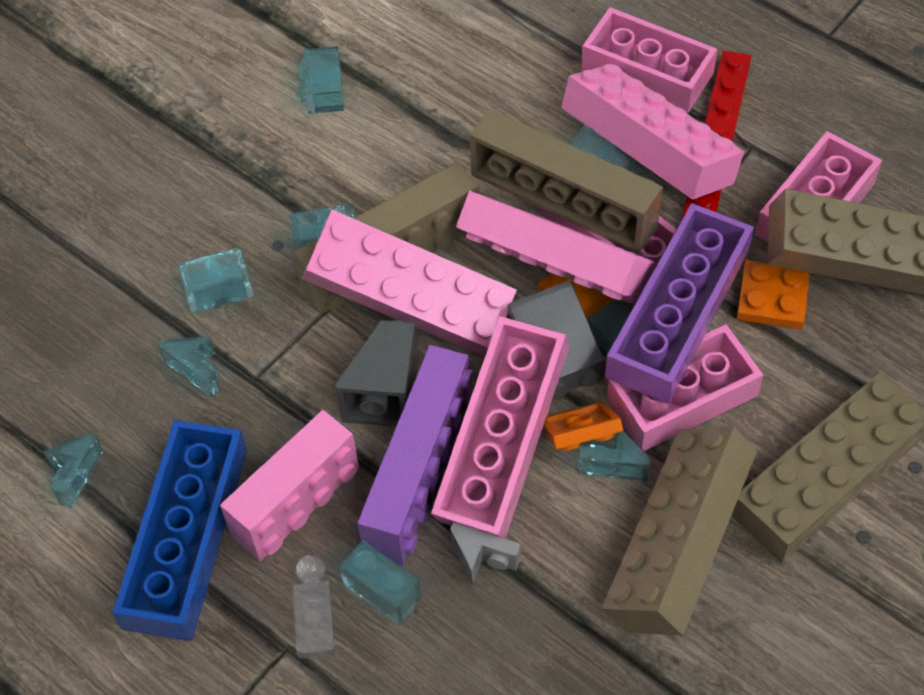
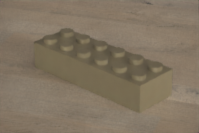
M489 109L471 132L472 176L638 254L641 253L658 228L663 186L656 184L653 180L638 176L627 171L622 166L607 162L591 152H585L562 139H556L541 132L536 127L525 125L507 114H501L492 109Z
M457 161L354 219L432 253L437 249L448 246L451 241L467 233L456 228L469 191L480 194V187ZM316 239L294 251V257L301 289L322 315L329 310L339 308L349 299L302 279L318 241Z
M785 188L769 205L767 265L924 295V216Z
M879 372L742 489L731 516L783 563L924 438V409Z
M735 426L680 429L601 608L625 632L684 635L757 453V450Z

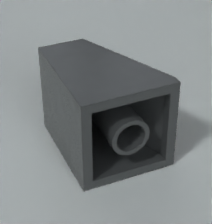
M570 281L508 304V319L566 334L570 348L552 399L561 398L569 391L578 387L591 386L602 378L604 360Z
M381 320L336 383V393L343 423L397 426L416 380L419 358L415 323L404 320Z

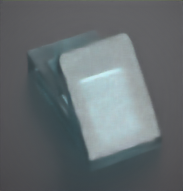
M210 337L163 340L158 344L164 362L209 397H212L220 389L216 377L218 372L208 361L215 354Z
M624 430L617 433L616 449H609L597 444L581 446L578 474L648 481L650 458Z
M88 433L44 451L50 466L60 470L53 478L51 490L58 503L62 506L73 508L103 453V449L95 434Z

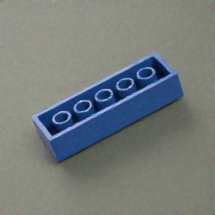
M174 420L112 612L122 630L186 641L193 640L226 526L220 504L236 490L247 453V447L241 430Z

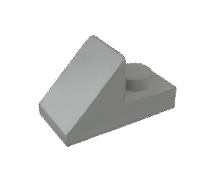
M452 522L450 527L451 543L472 584L475 581L482 560L498 570H506L507 568L514 571L517 570L521 560L520 543Z

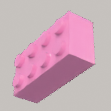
M609 7L582 46L581 70H591L602 67L605 64L617 65L624 73L640 80L644 86L655 93L663 95L665 100L689 113L714 74L717 48Z
M826 131L760 211L755 235L768 242L769 205L785 188L860 203L875 184L882 160Z
M727 324L705 334L669 404L610 379L608 381L607 401L614 412L621 418L623 426L642 453L675 437L680 429H691L757 397L764 375Z
M324 410L318 413L220 504L231 536L260 562L267 555L274 554L281 547L283 540L293 530H299L318 506H324L331 499L333 492L342 483L349 482L356 475L359 464L353 434Z

